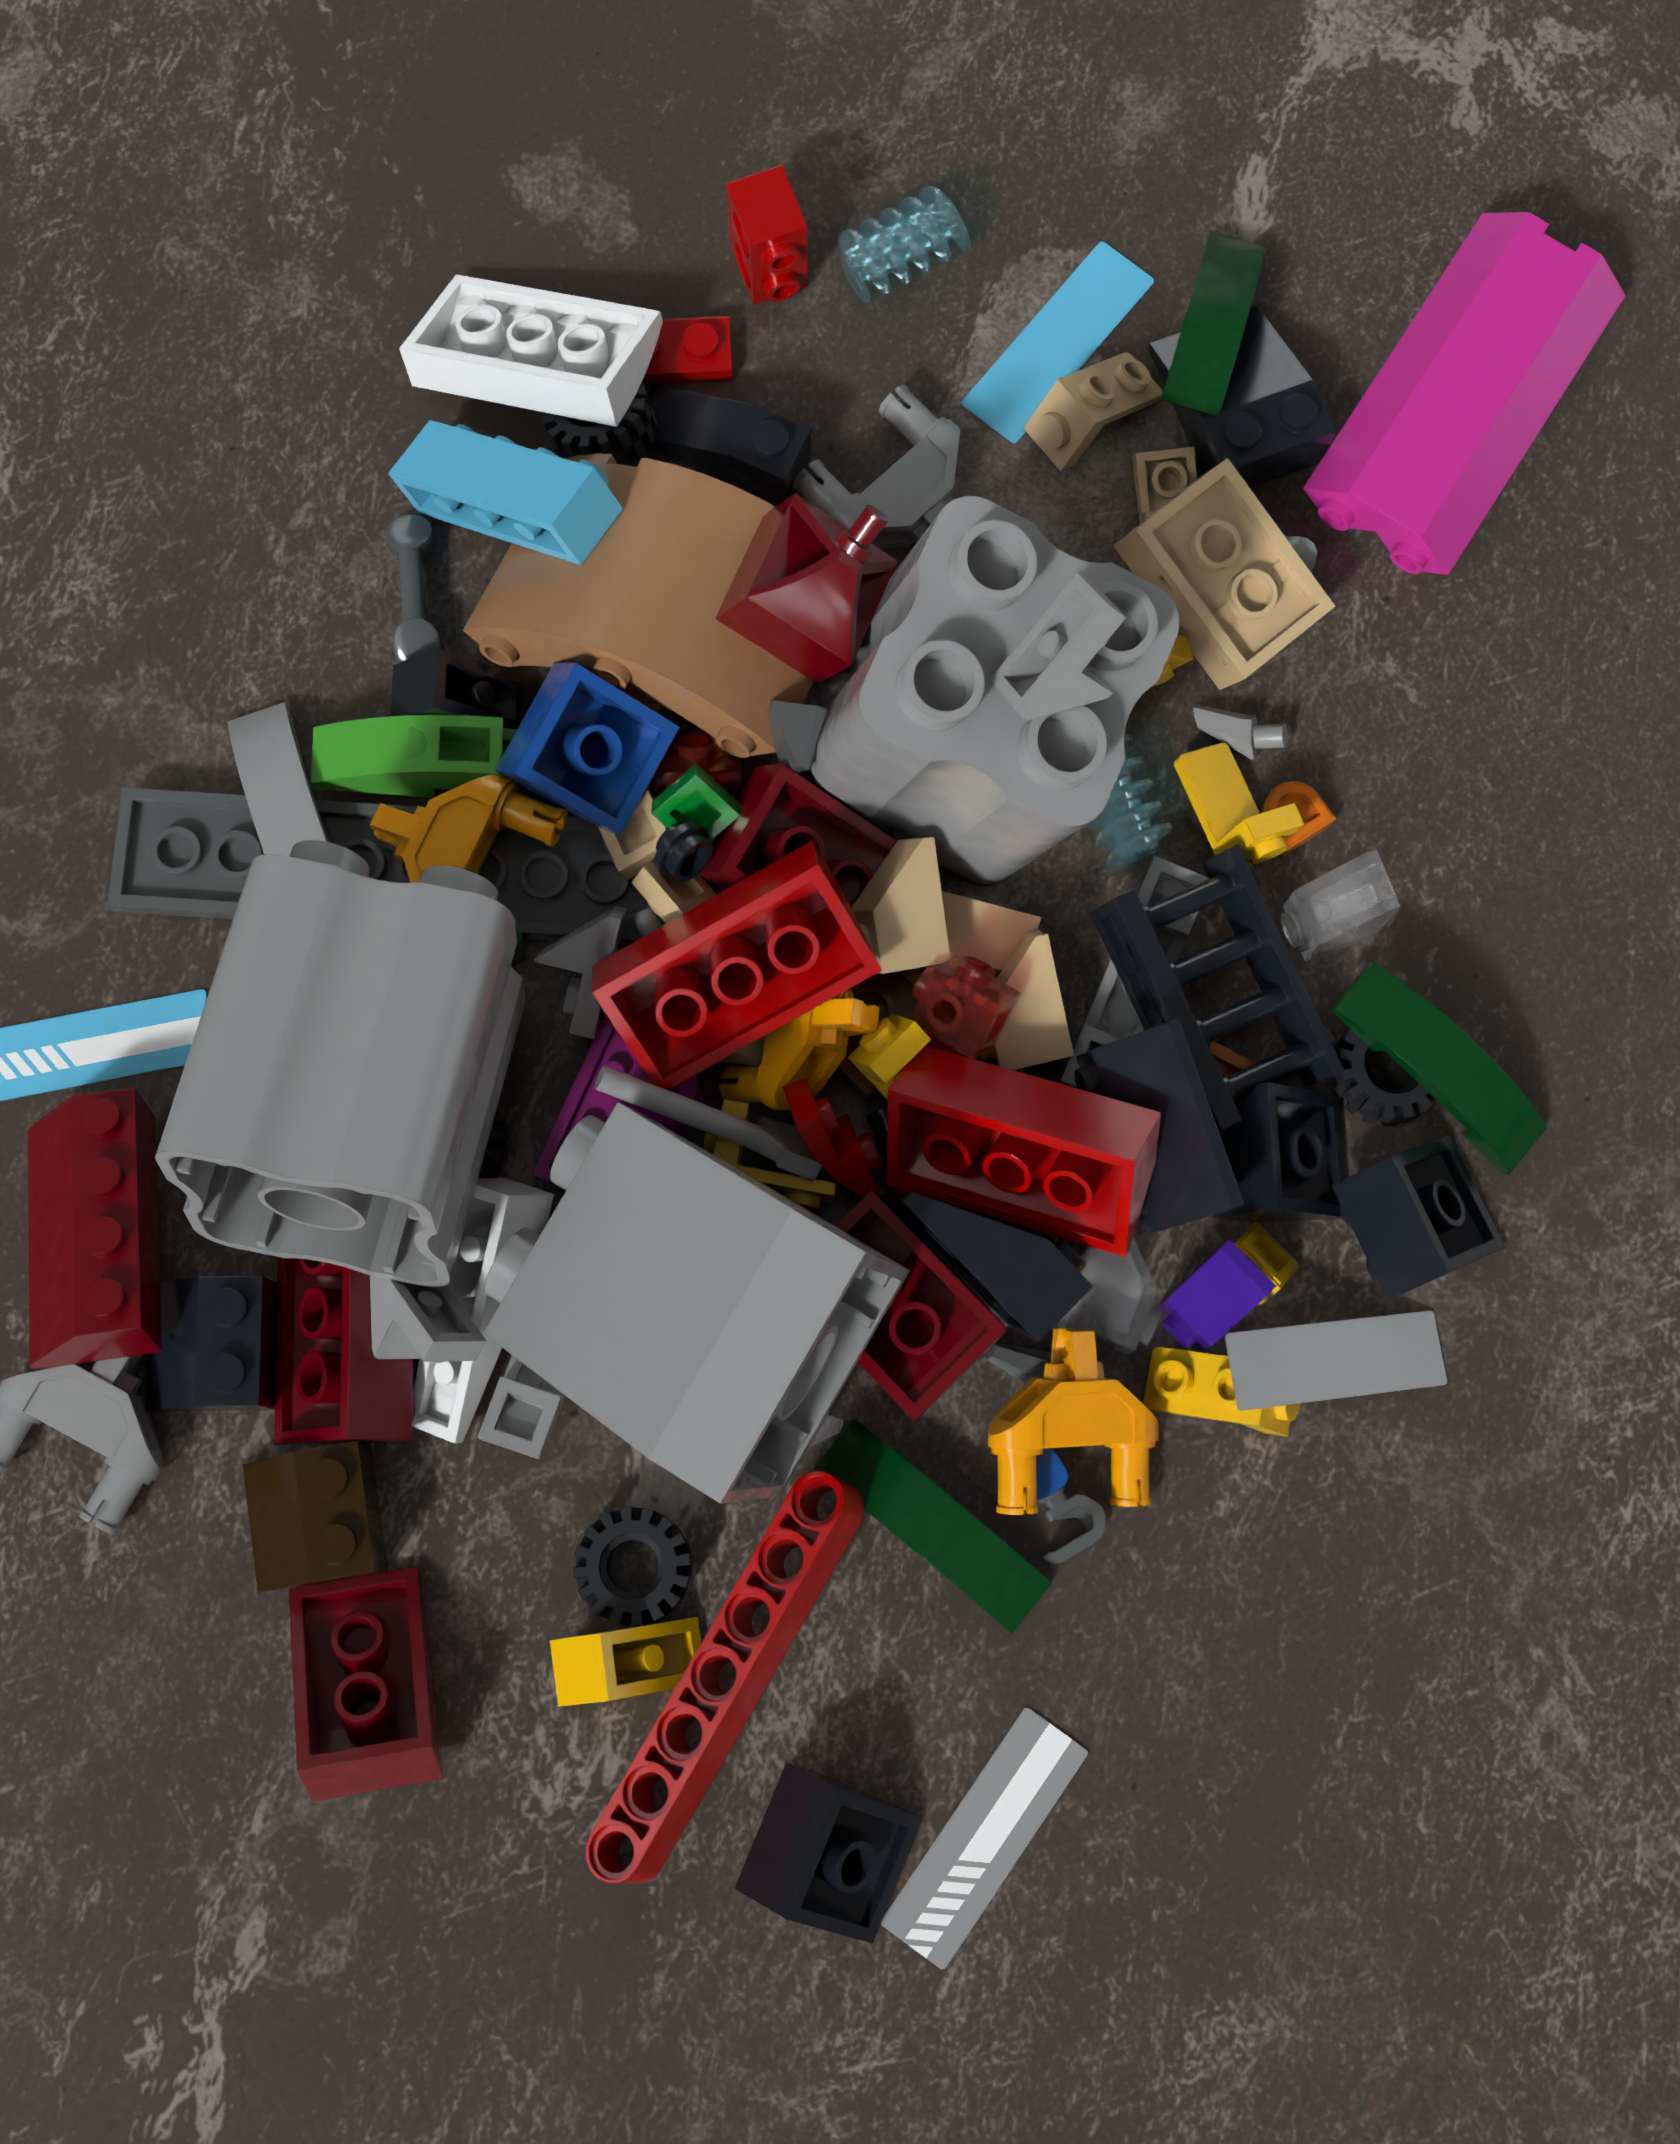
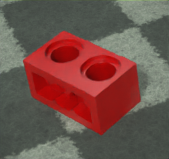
M783 165L726 183L730 247L753 305L767 300L772 302L784 301L793 297L800 289L808 287L807 224Z

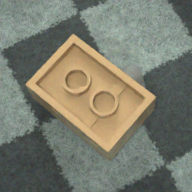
M1228 458L1203 474L1113 545L1135 575L1159 586L1172 598L1179 614L1178 635L1188 638L1192 654L1219 690L1246 679L1335 607L1312 573L1317 557L1315 544L1308 538L1283 535Z

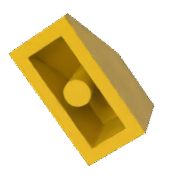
M698 1617L550 1640L558 1707L612 1701L676 1688L701 1645Z

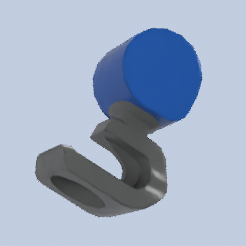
M1051 1448L1043 1449V1454L1037 1455V1502L1044 1504L1046 1511L1043 1513L1048 1523L1066 1518H1078L1087 1530L1084 1534L1057 1550L1045 1552L1042 1557L1052 1564H1060L1095 1544L1103 1536L1106 1530V1515L1101 1505L1086 1495L1077 1494L1069 1498L1066 1497L1064 1491L1068 1480L1067 1470L1056 1453Z

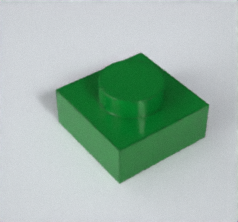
M696 763L652 801L651 814L667 828L674 824L697 821L706 828L708 840L711 841L740 816V803Z

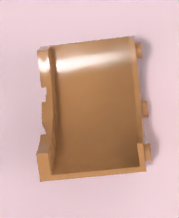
M587 454L564 458L574 462L587 460L598 466L609 478L610 484L608 488L623 510L582 565L512 543L463 631L480 645L479 650L487 659L505 667H552L554 663L576 662L619 690L628 689L684 717L713 736L718 746L733 756L746 758L748 756L775 753L776 747L768 716L770 702L777 700L802 704L814 681L715 619L763 516L774 509L775 506L711 476L653 459L641 458L638 466L633 467L616 464L617 462L612 454Z

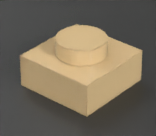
M646 791L641 797L621 836L598 826L618 872L627 879L637 875L644 866L654 863L657 841L662 833L668 829L651 814L652 801L656 797L649 791Z
M654 863L644 866L631 882L646 899L651 910L661 917L665 923L672 921L717 895L699 874L691 880L681 882L675 877H665L656 869Z

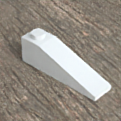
M478 1178L451 1280L447 1287L487 1341L476 1361H444L442 1363L423 1362L422 1359L419 1360L413 1388L415 1416L412 1427L455 1444L464 1441L502 1349L500 1345L483 1333L500 1305V1302L485 1293L486 1277L500 1250L517 1231L527 1227L539 1235L542 1233L549 1220L554 1194L508 1178Z

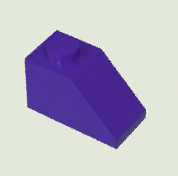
M1229 1239L1210 1254L1158 1306L1167 1316L1161 1323L1166 1331L1183 1347L1189 1349L1194 1344L1203 1352L1212 1347L1246 1316L1276 1285Z

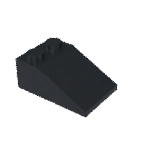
M1257 305L1250 308L1219 416L1172 403L1190 447H1194L1195 458L1202 474H1205L1228 458L1249 488L1319 464L1328 451L1336 433L1313 379ZM1181 332L1149 343L1148 350L1164 387Z
M891 1187L883 1195L1012 1330L1037 1342L1094 1287L1080 1273L1087 1266L1086 1262L1061 1238L1055 1241L1047 1234L1040 1237L926 1196Z

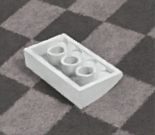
M456 274L399 349L411 384L414 387L617 427L627 412L645 376L659 337L663 319L661 311Z

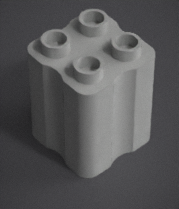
M963 496L954 499L940 511L891 576L854 661L850 666L848 681L826 708L828 715L818 740L817 752L812 768L797 772V774L875 827L896 831L907 838L934 837L938 865L979 884L1000 882L1094 820L1105 808L1126 759L1124 735L1129 715L1141 695L1158 683L1179 631L1177 607L1172 598L1159 586L1112 562H1088L1066 554L1049 542L1035 523L988 499L978 496ZM1076 572L1094 583L1127 617L1112 634L1106 645L1098 651L1088 664L1114 694L1101 701L1027 721L1016 713L989 680Z
M319 840L300 841L294 844L290 856L279 854L259 855L251 862L155 1159L166 1180L176 1185L187 1195L183 1211L192 1228L198 1234L213 1242L281 1258L326 1262L366 1275L415 1285L445 1286L451 1280L526 1002L523 977L511 966L517 945L513 914L508 908L497 901L499 897L498 890L489 880L474 872L458 867H429L422 872L419 882L397 883L369 878L370 868L362 857L345 847Z

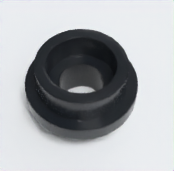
M688 821L683 824L670 826L657 841L654 865L665 877H675L681 882L696 877L708 865L714 852V846L708 840L706 828L697 821Z

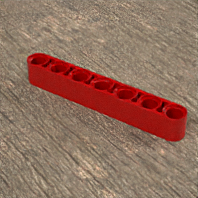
M813 1471L801 1476L790 1489L590 1834L586 1845V1861L589 1870L597 1879L606 1883L639 1884L654 1879L662 1870L861 1524L864 1515V1501L860 1492L852 1484L829 1473ZM834 1490L837 1496L835 1510L828 1518L820 1521L817 1515L819 1499L824 1493ZM800 1546L803 1552L802 1567L796 1575L788 1578L784 1571L785 1559L792 1549ZM766 1603L770 1611V1621L763 1633L756 1636L752 1629V1617L756 1609ZM732 1661L736 1669V1680L733 1687L723 1694L719 1687V1674L724 1665ZM697 1719L702 1727V1739L699 1746L691 1752L686 1745L685 1734L688 1726ZM660 1778H663L668 1786V1798L665 1805L660 1810H657L652 1801V1790L655 1783ZM628 1836L634 1847V1856L631 1864L624 1869L618 1858V1850L621 1842Z

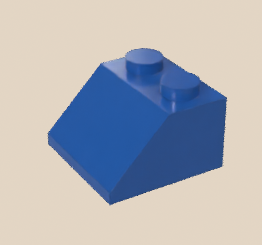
M576 662L554 663L495 771L559 808H564L568 812L615 835L621 836L680 727Z

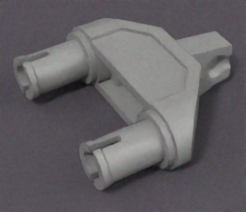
M905 384L895 388V393L899 396L898 399L892 393L885 398L879 408V414L894 425L913 444L911 450L860 494H851L824 467L820 460H814L808 464V467L813 471L811 475L804 468L797 475L792 485L793 489L800 493L808 502L849 529L867 505H872L879 509L888 518V522L872 542L879 549L905 548L914 542L917 543L940 511L949 502L953 501L961 428L952 419H946L945 417L938 419L910 392V389Z
M143 1355L86 1362L81 1365L57 1366L2 1380L0 1383V1473L6 1474L10 1462L33 1423L40 1425L43 1422L106 1457L104 1462L109 1467L84 1510L82 1509L78 1516L87 1523L96 1522L95 1527L116 1535L120 1523L143 1483L150 1485L152 1480L156 1481L164 1468L161 1447L149 1412L145 1411L144 1398L137 1394L142 1380L133 1375Z

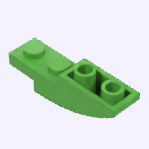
M469 715L389 716L317 726L313 728L310 786L313 789L434 798L435 789L451 790L479 777L501 775L495 769L517 729L503 728V718ZM515 783L519 787V793L526 796L539 797Z

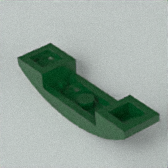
M1210 231L1161 400L1219 416L1254 297L1266 246Z
M1374 962L1366 965L1330 1009L1373 1051L1387 1052L1466 1127L1461 1134L1503 1174L1510 1175L1547 1129L1542 1118L1519 1087L1474 1040L1429 1001Z
M853 1419L814 1467L816 1471L829 1473L852 1484L860 1492L864 1501V1510L961 1590L965 1596L1011 1634L1052 1584L961 1504L855 1419Z

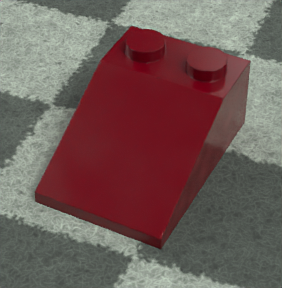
M784 764L758 766L753 771L737 799L740 803V816L715 837L712 843L714 846L712 858L699 875L722 890H726L813 841L852 908L897 841Z
M871 1190L836 1227L906 1267L910 1272L860 1356L858 1363L913 1421H917L1008 1328L925 1238L882 1195Z
M418 1567L289 1588L297 1772L311 1801L444 1779L439 1717Z

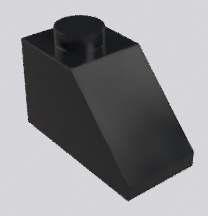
M439 648L393 665L391 716L469 715L503 718V728L518 729L534 699V679Z

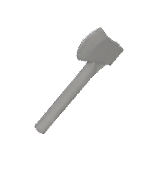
M605 1065L597 1076L595 1090L748 1148L775 1161L776 1166L780 1169L814 1181L822 1167L805 1144L797 1126L777 1118L761 1116L758 1123L754 1124Z

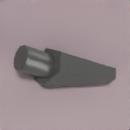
M995 1342L984 1353V1357L988 1361L1024 1383L1031 1377L1044 1376L1045 1364L1051 1363V1353L999 1342Z

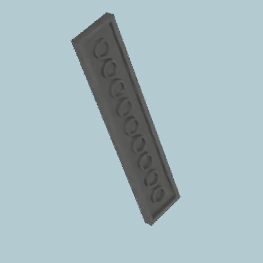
M122 787L107 906L114 912L233 919L251 862L255 857L264 854L246 796ZM315 800L328 842L345 847L362 857L370 868L369 878L388 882L410 883L405 863L395 858L394 852L397 847L376 838L373 834L374 829L370 828V823L380 804ZM387 805L414 814L417 806ZM567 816L563 833L555 829L554 833L559 835L560 839L553 847L507 827L502 831H498L478 875L489 880L497 888L499 893L497 901L508 908L516 920V932H522L523 938L556 941L614 906L628 908L619 945H629L641 938L631 918L636 913L649 908V905L631 883L637 875L627 879L618 872L597 825L580 817ZM702 877L716 894L724 891ZM658 916L662 925H665L666 923Z

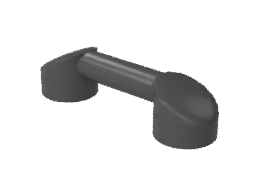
M414 514L399 516L387 525L384 533L389 550L399 565L403 622L397 626L393 635V649L398 663L436 648L445 650L437 630L427 621L423 563L431 558L436 549L435 534L430 522L426 518Z

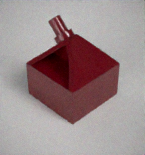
M794 493L763 516L715 619L817 684L851 666L898 562L872 544L888 522V518L876 507L867 505L849 529Z

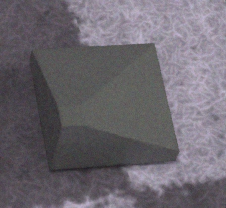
M777 700L770 702L768 716L779 764H784L795 773L812 768L817 752L818 740L827 719V709L815 705Z

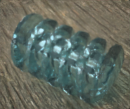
M929 185L919 192L918 199L908 196L900 201L898 210L888 207L881 211L878 221L872 218L863 220L859 223L858 232L848 228L840 233L838 247L842 267L849 284L863 302L870 304L869 284L873 283L885 296L891 292L888 274L893 272L899 281L905 285L911 281L908 263L913 261L917 268L925 274L931 270L929 252L933 251L940 261L946 263L951 260L949 241L953 240L962 252H966L971 249V240L967 227L951 200L937 187Z
M1124 735V751L1134 744L1135 739L1133 735ZM1140 756L1125 759L1105 808L1094 820L1086 824L1091 830H1101L1095 837L1094 844L1099 851L1110 852L1104 860V867L1108 872L1128 869L1157 856L1164 849L1161 846L1160 840L1173 829L1172 824L1169 822L1151 823L1150 818L1164 806L1160 800L1142 802L1141 796L1150 790L1154 783L1150 778L1133 780L1131 775L1145 763L1143 757Z

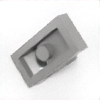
M1076 572L989 681L1016 713L1027 721L1107 699L1114 694L1113 691L1088 664L1098 651L1106 645L1112 634L1127 617L1094 583Z
M619 906L610 908L545 946L534 959L538 963L582 973V978L571 976L563 1006L564 1013L573 1015L570 1034L594 1039L601 1025L604 1010L592 994V965L618 951L628 908Z
M370 1275L372 1351L375 1358L422 1359L423 1362L435 1363L477 1360L487 1340L447 1285L439 1287L421 1286Z

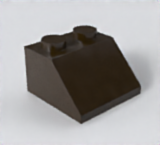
M352 1441L292 1451L243 1464L258 1593L388 1572L371 1444Z

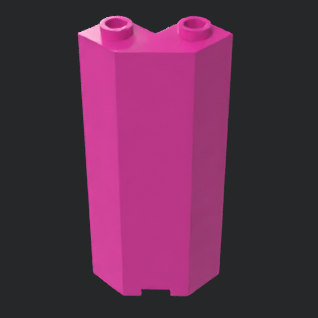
M1530 212L1481 214L1303 488L1318 508L1317 514L1326 525L1339 531L1356 529L1376 532L1389 550L1391 561L1407 573L1419 574L1427 572L1449 575L1625 298L1623 290L1601 253L1582 242L1576 251L1544 234L1549 223Z

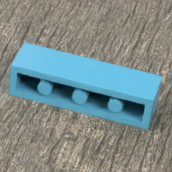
M429 420L388 473L420 514L578 565L583 564L623 510L608 488L610 484L609 478L595 464L587 460H580L579 462L567 460L541 447L533 450L519 446L504 436L491 438L481 435L462 424L454 427Z

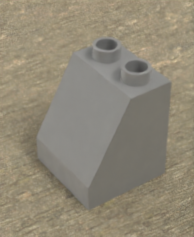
M617 1102L606 1123L593 1115L586 1116L568 1134L554 1159L550 1179L553 1183L565 1189L566 1192L542 1233L539 1235L527 1227L517 1231L500 1250L488 1272L484 1291L488 1296L500 1302V1305L483 1333L645 1457L718 1503L780 1497L910 1270L654 1119Z

